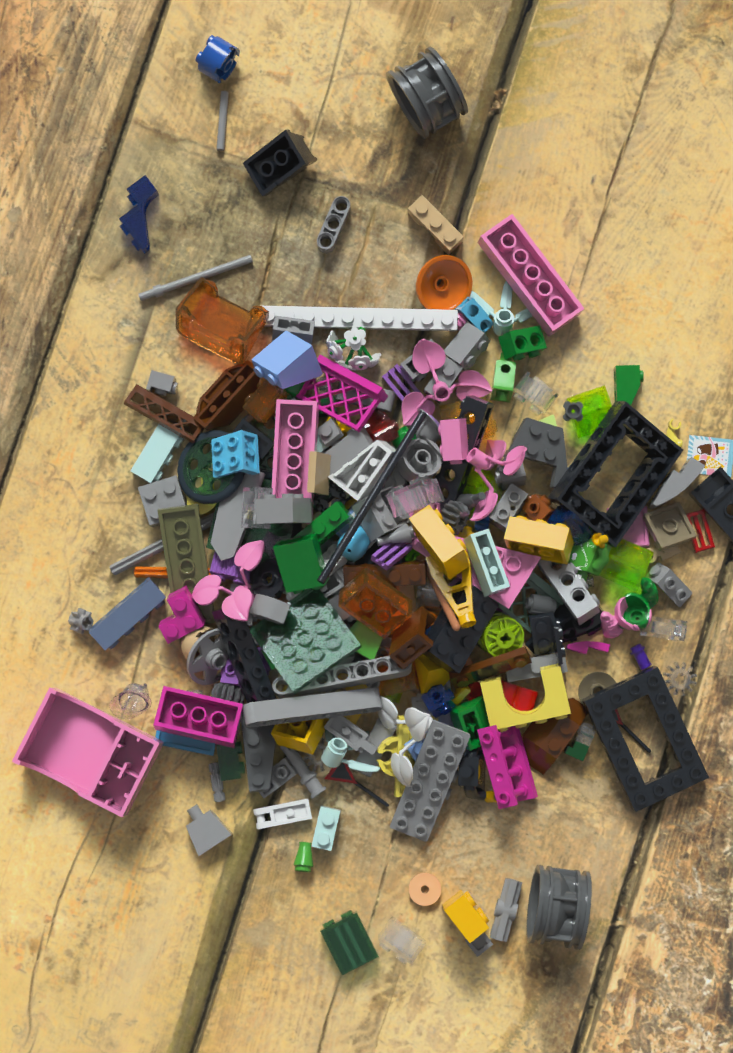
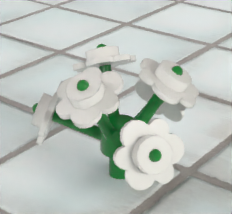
M353 327L351 331H346L344 333L345 339L338 340V336L334 331H331L327 338L328 354L335 362L348 370L356 371L365 370L368 367L372 368L379 363L381 353H375L371 356L365 348L366 340L364 338L366 337V329L363 327ZM346 346L351 347L346 361H343L342 349ZM358 350V356L351 359L354 352Z

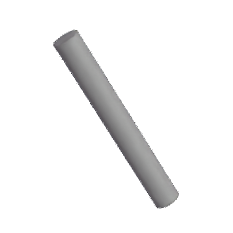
M221 91L216 148L218 151H224L229 95L227 91Z

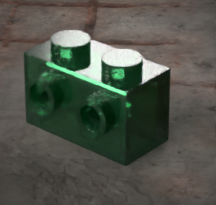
M236 739L234 748L216 744L221 781L243 778L242 774H245L244 761H240V754L243 753L241 741L238 742V739Z

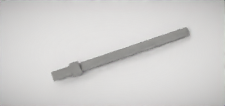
M251 255L162 286L160 284L153 286V289L138 295L141 301L155 296L158 298L163 296V293L244 266L253 261Z

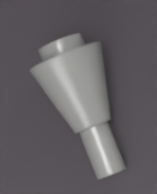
M405 523L388 535L376 538L378 546L388 543H412V538L415 535L412 526L408 527Z

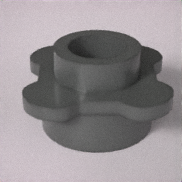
M567 401L563 404L565 409L563 419L565 421L576 420L579 422L583 419L581 414L583 404L581 402L570 403Z

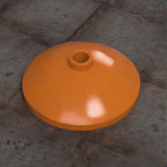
M440 255L432 258L421 268L416 280V293L420 303L426 309L455 310L471 294L473 284L471 272L468 266L457 257ZM441 279V284L437 286V281Z

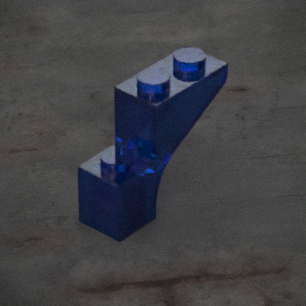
M146 175L127 188L129 193L127 198L135 207L119 218L122 223L119 226L126 236L128 234L131 235L134 239L131 241L137 251L142 250L144 254L150 250L146 211L149 204L159 196L157 189Z

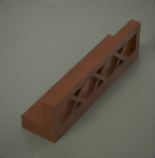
M137 384L124 401V405L191 443H194L197 436L204 431V427L194 419V416Z

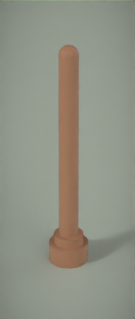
M420 554L416 557L415 561L426 560V558ZM426 561L427 577L452 629L459 631L460 624L450 604L433 580Z

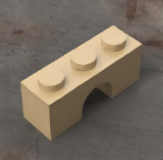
M423 195L408 208V215L420 227H425L435 238V242L448 255L463 242L464 236Z

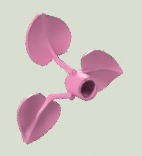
M422 339L414 347L412 362L415 369L421 374L431 370L436 382L432 388L434 395H426L424 397L420 392H412L406 395L401 405L403 424L405 426L412 425L418 415V409L424 410L428 415H433L435 404L429 399H437L441 402L446 401L456 386V395L461 401L466 396L472 395L482 398L491 393L492 389L486 378L474 370L461 372L458 375L459 383L456 382L448 388L445 382L439 381L434 370L442 367L445 362L446 355L443 348L435 342Z
M487 440L485 453L477 448H473L468 453L466 461L475 466L474 471L480 475L489 488V491L484 492L486 498L475 506L473 516L469 520L479 521L487 517L493 511L498 499V494L493 493L494 488L481 470L489 471L494 465L499 464L505 466L503 469L505 475H513L520 468L527 451L525 446H518L508 453L506 461L503 462L499 461L503 457L507 446L503 440Z
M259 540L247 543L240 547L235 555L234 563L240 567V573L245 586H238L232 592L220 586L222 580L219 576L208 575L202 578L193 590L192 598L195 602L204 606L212 604L217 599L219 590L224 591L231 596L225 598L222 603L223 613L234 620L248 621L249 610L256 595L250 590L251 585L248 583L244 570L252 571L256 568L263 556L265 542Z

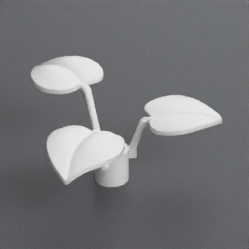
M380 696L382 709L378 711V716L383 726L391 730L395 728V723L406 724L413 738L409 744L399 751V754L393 753L391 756V768L395 777L406 787H411L413 768L409 759L403 755L414 743L424 739L433 719L430 714L410 707L405 711V720L397 719L398 711L395 705L387 698Z

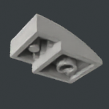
M691 457L684 463L679 472L675 470L670 472L648 508L654 509L684 491L696 479L705 465Z

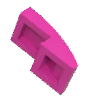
M582 641L568 644L565 649L585 655L589 647L607 653L610 644Z

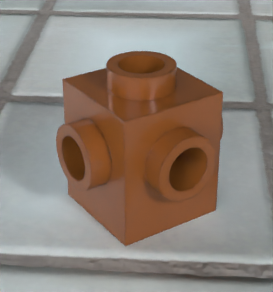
M531 495L525 500V505L522 507L526 512L524 516L532 521L540 519L548 523L558 512L551 506L552 502L546 495Z

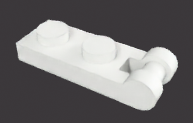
M309 799L253 809V813L257 817V829L312 819ZM265 813H270V821H265Z

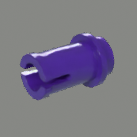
M641 643L631 647L630 654H633L639 669L643 670L652 664L644 651L645 646H642Z

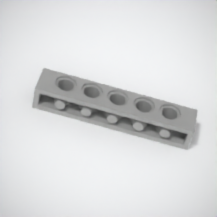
M540 559L537 564L579 625L600 612L598 598L594 593L590 595L587 590L589 586L583 578H578L576 575L578 571L572 562L566 565ZM556 564L562 565L559 570L552 569ZM566 580L573 581L569 586L563 585ZM579 595L584 596L582 601L574 600Z

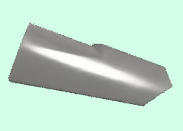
M262 472L256 475L245 473L238 489L230 497L219 503L210 543L221 561L234 557L236 550L241 546L252 517V508L266 475ZM235 473L225 476L222 490L230 484Z

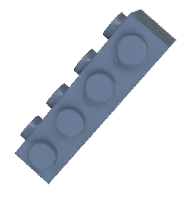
M148 577L88 630L89 634L104 650L114 648L119 643L118 639L122 635H129L135 629L133 626L140 621L142 623L150 616L149 612L153 608L157 610L165 603V594Z

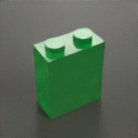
M316 533L276 542L273 549L286 593L293 592L298 594L304 592L305 589L312 588L313 590H318L326 585L329 577L325 584L317 581L325 568V562Z

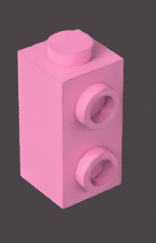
M466 418L440 420L438 432L442 441L440 454L443 457V461H450V464H462V460L466 459L469 453Z

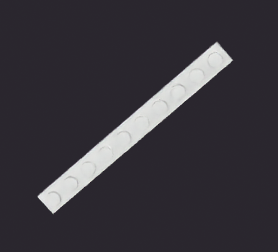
M260 306L259 312L260 327H273L275 316L315 321L314 328L352 329L353 327H363L365 329L458 331V310Z

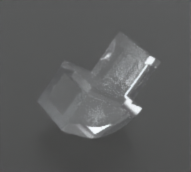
M652 616L650 624L644 630H641L640 636L670 641H685L688 621Z

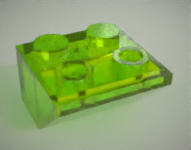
M605 385L565 400V402L569 401L570 403L579 401L583 404L581 413L583 419L579 422L572 420L578 439L593 434L612 407Z
M622 538L617 547L611 548L609 562L602 569L600 576L637 592L640 587V581L645 576L654 552Z

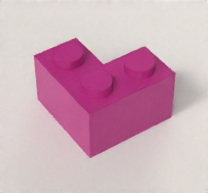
M187 585L168 595L167 602L174 614L161 620L158 627L169 644L203 627L205 618L192 598Z

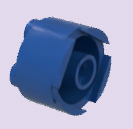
M211 35L206 42L207 46L203 52L200 51L195 62L198 63V71L216 82L222 83L221 79L226 80L237 64L234 59L236 55L239 56L240 50L219 36Z

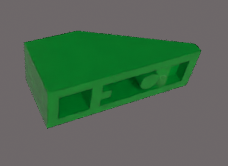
M619 365L614 367L615 401H626L629 405L632 404L640 387V382L644 381L643 370H640V365Z

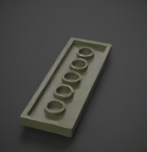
M199 504L158 509L170 593L187 585L192 594L196 584L202 578L209 575ZM196 603L205 618L204 624L215 623L212 614L214 611L213 603L205 606Z

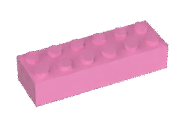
M513 214L480 236L477 242L548 337L579 316L584 310V307Z
M277 399L271 495H276V498H282V494H303L304 498H311L313 521L314 493L307 491L309 452H317L319 403L317 401Z

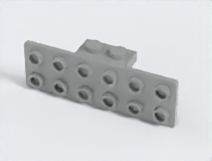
M432 720L413 767L411 787H405L390 828L422 841H428L444 799L448 800L452 789L449 787L451 782L455 783L459 771H457V768L469 741V733Z

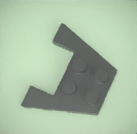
M525 418L512 439L511 446L506 450L502 462L506 461L507 455L512 449L518 446H525L527 451L524 459L553 467L550 488H555L568 469L563 428L531 418ZM498 465L496 472L504 474L503 469L505 466Z

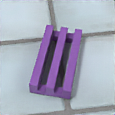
M398 364L382 376L401 401H403L404 396L388 377L391 375L406 395L410 391L394 373L395 371L401 375L414 392H420Z
M406 543L385 544L372 554L371 560L385 570H388L412 550L413 545H406ZM402 548L401 551H399L395 556H393L395 552Z

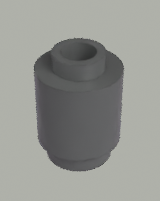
M531 594L525 600V609H527L529 614L537 615L550 612L554 614L556 600L550 596Z

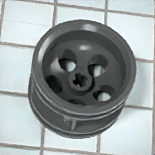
M432 47L426 48L425 53H418V61L414 64L404 67L396 66L395 72L392 70L386 72L388 84L397 103L412 127L423 139L429 137V132L434 134L438 129L453 120L459 119L460 114L465 115L468 113L465 97L454 75L439 53Z
M538 864L532 877L527 909L526 935L528 943L533 944L537 940L539 945H543L545 941L557 940L564 941L565 948L570 949L573 945L576 950L582 949L587 934L591 909L592 881L589 871H583L581 874L576 869L567 870L553 868L552 866H547L544 869L543 865Z

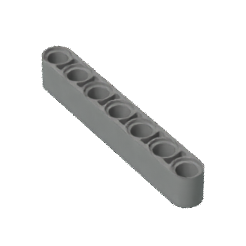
M386 656L281 676L274 680L273 690L277 698L283 699L394 679L409 675L412 671V663L405 669H401L391 657ZM381 665L388 667V670L384 673L379 672L377 669ZM361 669L368 671V674L364 677L359 676L357 673ZM340 673L348 675L346 680H339L337 677ZM320 677L328 678L325 684L317 682ZM302 680L308 682L304 688L297 686L298 682ZM281 684L288 686L284 692H279L277 688Z
M379 688L274 699L243 705L246 727L372 713L382 709Z

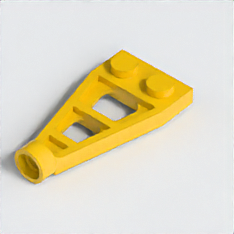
M431 556L425 557L433 580L458 617L461 628L474 626L476 619L473 609L472 572L469 558H467L469 567L462 571L461 584L451 587L444 580L445 573ZM465 590L467 601L457 605L452 594Z

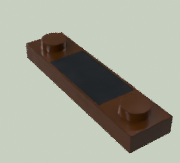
M524 646L463 667L460 674L448 673L450 680L457 689L515 668H522L532 663V660Z

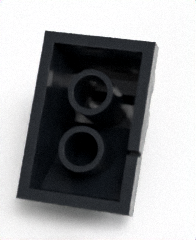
M288 129L284 130L244 161L243 165L260 194L264 197L307 169L308 165L315 163L317 157H314L310 152L303 135L291 133Z

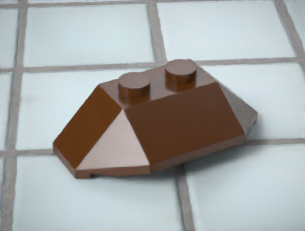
M246 360L241 364L226 369L200 397L194 419L206 430L230 425L257 396L260 377L254 372V365L249 360Z
M568 698L571 714H567V718L556 720L553 717L541 724L531 722L522 735L529 765L542 775L556 761L587 715L583 704L575 698Z

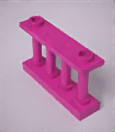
M496 725L477 730L499 809L516 806L520 801L538 797L520 729L515 726L507 727L508 730L503 732L498 731Z

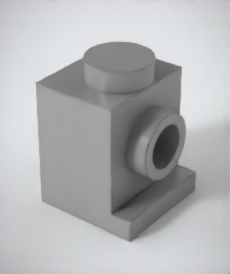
M151 370L146 390L152 392L154 389L156 394L166 396L167 393L176 394L178 383L174 376Z

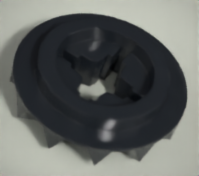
M329 483V490H331L332 496L339 498L333 500L331 505L338 501L345 506L346 495L344 490L335 483ZM314 494L315 506L323 513L329 508V504L321 498L328 495Z

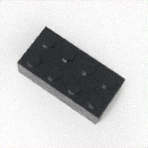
M472 585L476 624L469 628H461L460 626L459 631H454L442 608L427 634L433 641V646L423 655L447 672L460 674L499 606L489 596L484 597L483 592L474 585ZM465 590L452 594L457 605L467 601Z

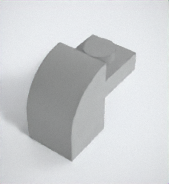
M256 594L249 613L259 620L266 619L280 625L284 624L290 604L269 596Z

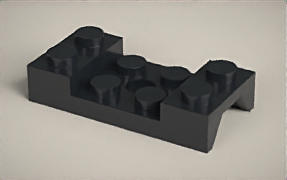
M719 467L691 491L689 495L701 509L705 510L733 544V516L729 515L726 511L728 505H733V480L722 467Z

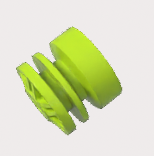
M496 610L477 645L495 657L521 648L524 642V631L521 624L515 619Z

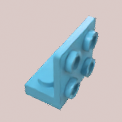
M240 430L211 440L214 478L224 477L237 472L251 475L260 474L257 434Z

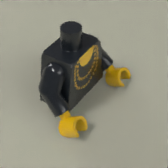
M482 746L471 751L466 749L459 763L458 785L464 789L466 797L470 799L496 803L494 791H485L486 761Z

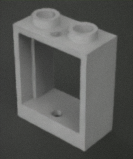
M511 483L489 516L490 524L506 532L510 516L516 517L520 514L522 507L525 505V500L528 498V493Z

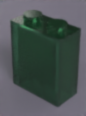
M352 910L341 914V919L335 922L331 919L323 923V928L320 930L342 975L379 957L358 912H352Z

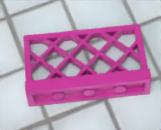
M319 355L317 360L322 372L326 374V380L316 382V378L306 381L299 394L296 395L297 399L301 401H317L319 403V411L360 432L379 403H384L388 395L382 387ZM341 382L342 388L332 391L331 383ZM328 386V392L318 394L317 387ZM314 388L315 396L304 397L307 390ZM356 390L357 397L347 399L346 392ZM343 393L344 400L334 403L333 395ZM329 397L330 404L321 406L320 399ZM367 398L373 399L370 406L363 408L362 400ZM358 401L360 409L349 412L348 404ZM345 405L346 413L337 415L335 408ZM361 414V419L357 425L351 422L350 416Z

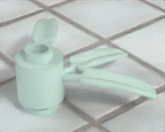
M505 281L500 301V307L503 309L499 310L496 314L493 313L494 309L474 291H471L470 297L476 300L488 316L491 315L494 318L493 331L498 336L512 331L514 322L519 321L522 323L532 317L527 308L517 313L515 318L512 312L508 310L511 308L512 288L507 281Z
M325 729V738L328 744L321 759L326 766L336 768L342 762L348 764L350 769L362 772H377L381 769L378 766L343 759L347 748L348 750H353V748L348 746L343 739L336 738V736Z

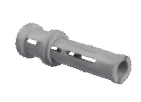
M283 746L280 747L302 778L300 780L301 784L307 787L312 799L327 789L321 785L316 777V772H311L297 750L288 749Z

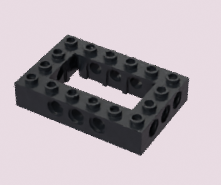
M615 401L550 493L548 499L592 535L601 533V536L606 535L609 539L606 544L617 547L681 455L683 449L626 401ZM626 435L642 448L647 455L606 513L600 512L591 504L590 500L584 499L576 491L584 492L589 488L590 481L597 472H600V467L607 457L612 455V450L618 441L622 440Z
M657 666L645 669L581 699L627 800L635 812L709 778ZM647 695L649 703L654 707L658 716L656 719L661 723L666 733V740L672 746L675 753L673 754L674 758L681 765L674 770H667V773L655 779L653 777L650 778V781L646 783L642 779L611 712Z

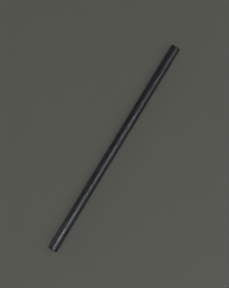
M420 411L321 572L317 579L321 584H325L427 416L425 412Z

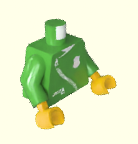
M601 533L594 534L592 539L572 536L574 543L568 564L571 562L574 564L578 571L576 575L579 579L583 578L586 581L588 575L599 576L602 569L609 562V553L612 546L606 544L609 540L608 536H601Z

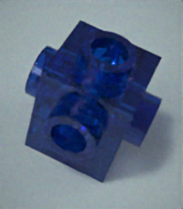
M442 684L431 687L426 694L421 696L435 719L450 713L452 708L456 706L453 701L455 698L450 688L446 689Z

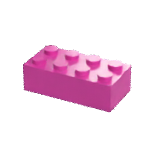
M163 686L153 726L158 731L234 748L243 715V704Z

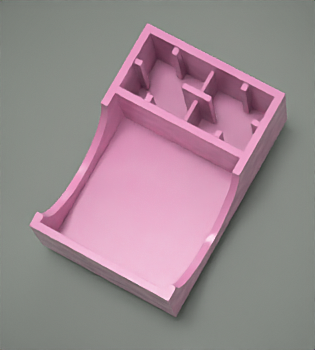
M49 687L12 762L38 771L71 788L79 796L120 817L128 815L164 742L58 688Z

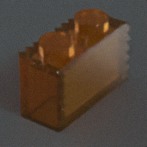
M262 378L257 384V390L245 398L243 408L258 422L266 424L275 413L276 400H285L290 393L277 385L270 384L267 379Z

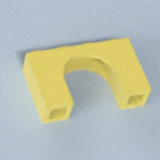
M557 663L540 667L545 695L540 705L529 711L517 710L507 702L500 676L480 680L490 726L496 725L498 731L503 732L508 730L507 727L511 726L522 728L526 727L527 723L530 722L541 724L553 717L556 720L567 718V714H571L561 666Z

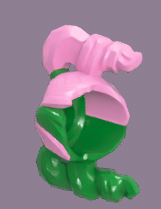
M645 577L641 579V595L631 592L619 599L614 609V616L606 611L601 613L602 632L606 638L618 637L624 629L640 631L648 627L652 620L651 608L659 600L658 589L651 579Z

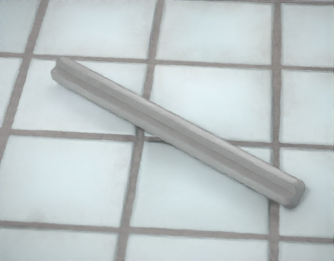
M215 513L201 519L202 531L215 525L217 516ZM162 539L110 565L112 574L117 575L164 551Z

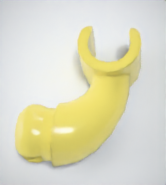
M671 419L668 422L666 436L679 447H682L683 441L679 440L674 433L675 430L681 427V422L674 428L671 425L673 421Z

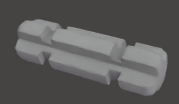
M219 762L209 764V772L212 774L210 775L212 790L215 792L213 794L215 802L225 800L222 775L219 773V770H221Z

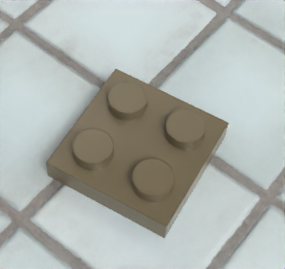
M680 502L645 513L642 517L659 551L689 542L697 537Z

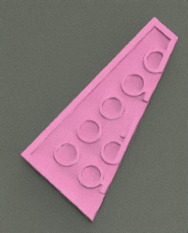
M416 536L412 538V543H406V545H413L412 548L425 557L431 556ZM455 536V538H456L457 540H458L459 538H460L462 541L464 540V538ZM495 546L510 587L504 591L489 595V597L509 609L541 557ZM470 560L472 585L482 591ZM462 572L456 575L460 579H462Z

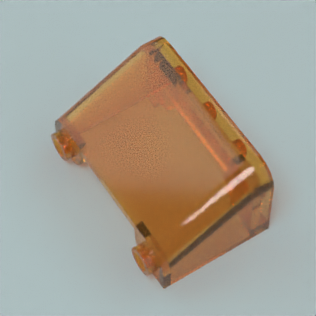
M203 277L197 281L175 309L176 330L180 335L239 365L243 364L269 318V311L262 306H253L248 311L219 296L216 284Z

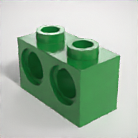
M540 325L509 331L498 337L505 360L513 358L514 361L524 359L527 355L529 358L541 355L540 351L547 348Z

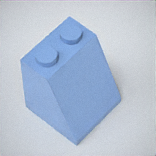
M288 331L283 332L251 359L255 367L253 370L258 377H263L270 384L277 385L282 389L311 380L323 374L313 346Z

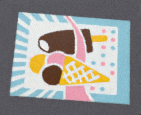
M689 435L687 460L692 457L705 465L700 474L711 475L719 467H722L731 477L733 440Z

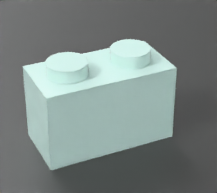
M321 805L311 847L328 851L332 850L341 810Z

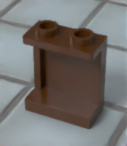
M423 606L393 628L389 657L403 669L433 646V641L425 635V629L435 622V617Z

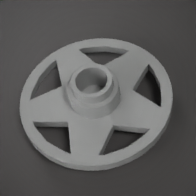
M218 628L203 634L194 643L187 658L188 675L200 685H210L221 679V672L217 674V671L226 665L227 659L230 660L221 635L214 642L208 639L213 635L220 634ZM199 648L200 655L194 659V655ZM203 671L204 680L197 678L194 673Z

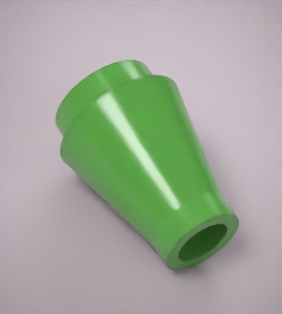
M299 842L298 852L294 861L295 871L311 872V867H313L312 843Z

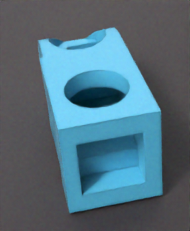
M467 297L455 308L470 324L484 333L493 326V321L473 297Z

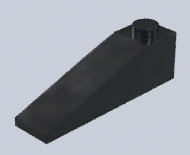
M579 595L574 600L582 601L584 596ZM560 605L555 611L554 616L555 619L559 618L560 626L562 627V643L569 640L572 643L577 641V637L585 634L590 636L601 630L600 616L603 612L601 606L598 605L600 611L598 614L579 625L566 605ZM531 637L525 644L534 654Z

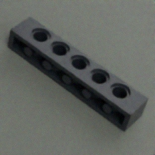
M473 395L466 396L462 400L460 405L461 413L456 418H466L469 452L473 448L479 449L494 407L493 403ZM471 413L475 416L474 423H471L469 420ZM443 457L441 459L442 467L440 473L434 479V483L439 482L440 514L445 503L448 504L450 500L457 501L458 496L463 494L473 467L466 459L462 460V464H450V461H443ZM451 469L455 472L454 480L449 475ZM444 489L448 490V498H445L443 495Z
M222 608L213 611V617L247 703L277 699L247 622L229 618L223 613Z

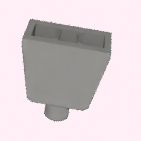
M197 804L187 810L193 821L186 825V828L198 856L233 834L212 810L203 814Z

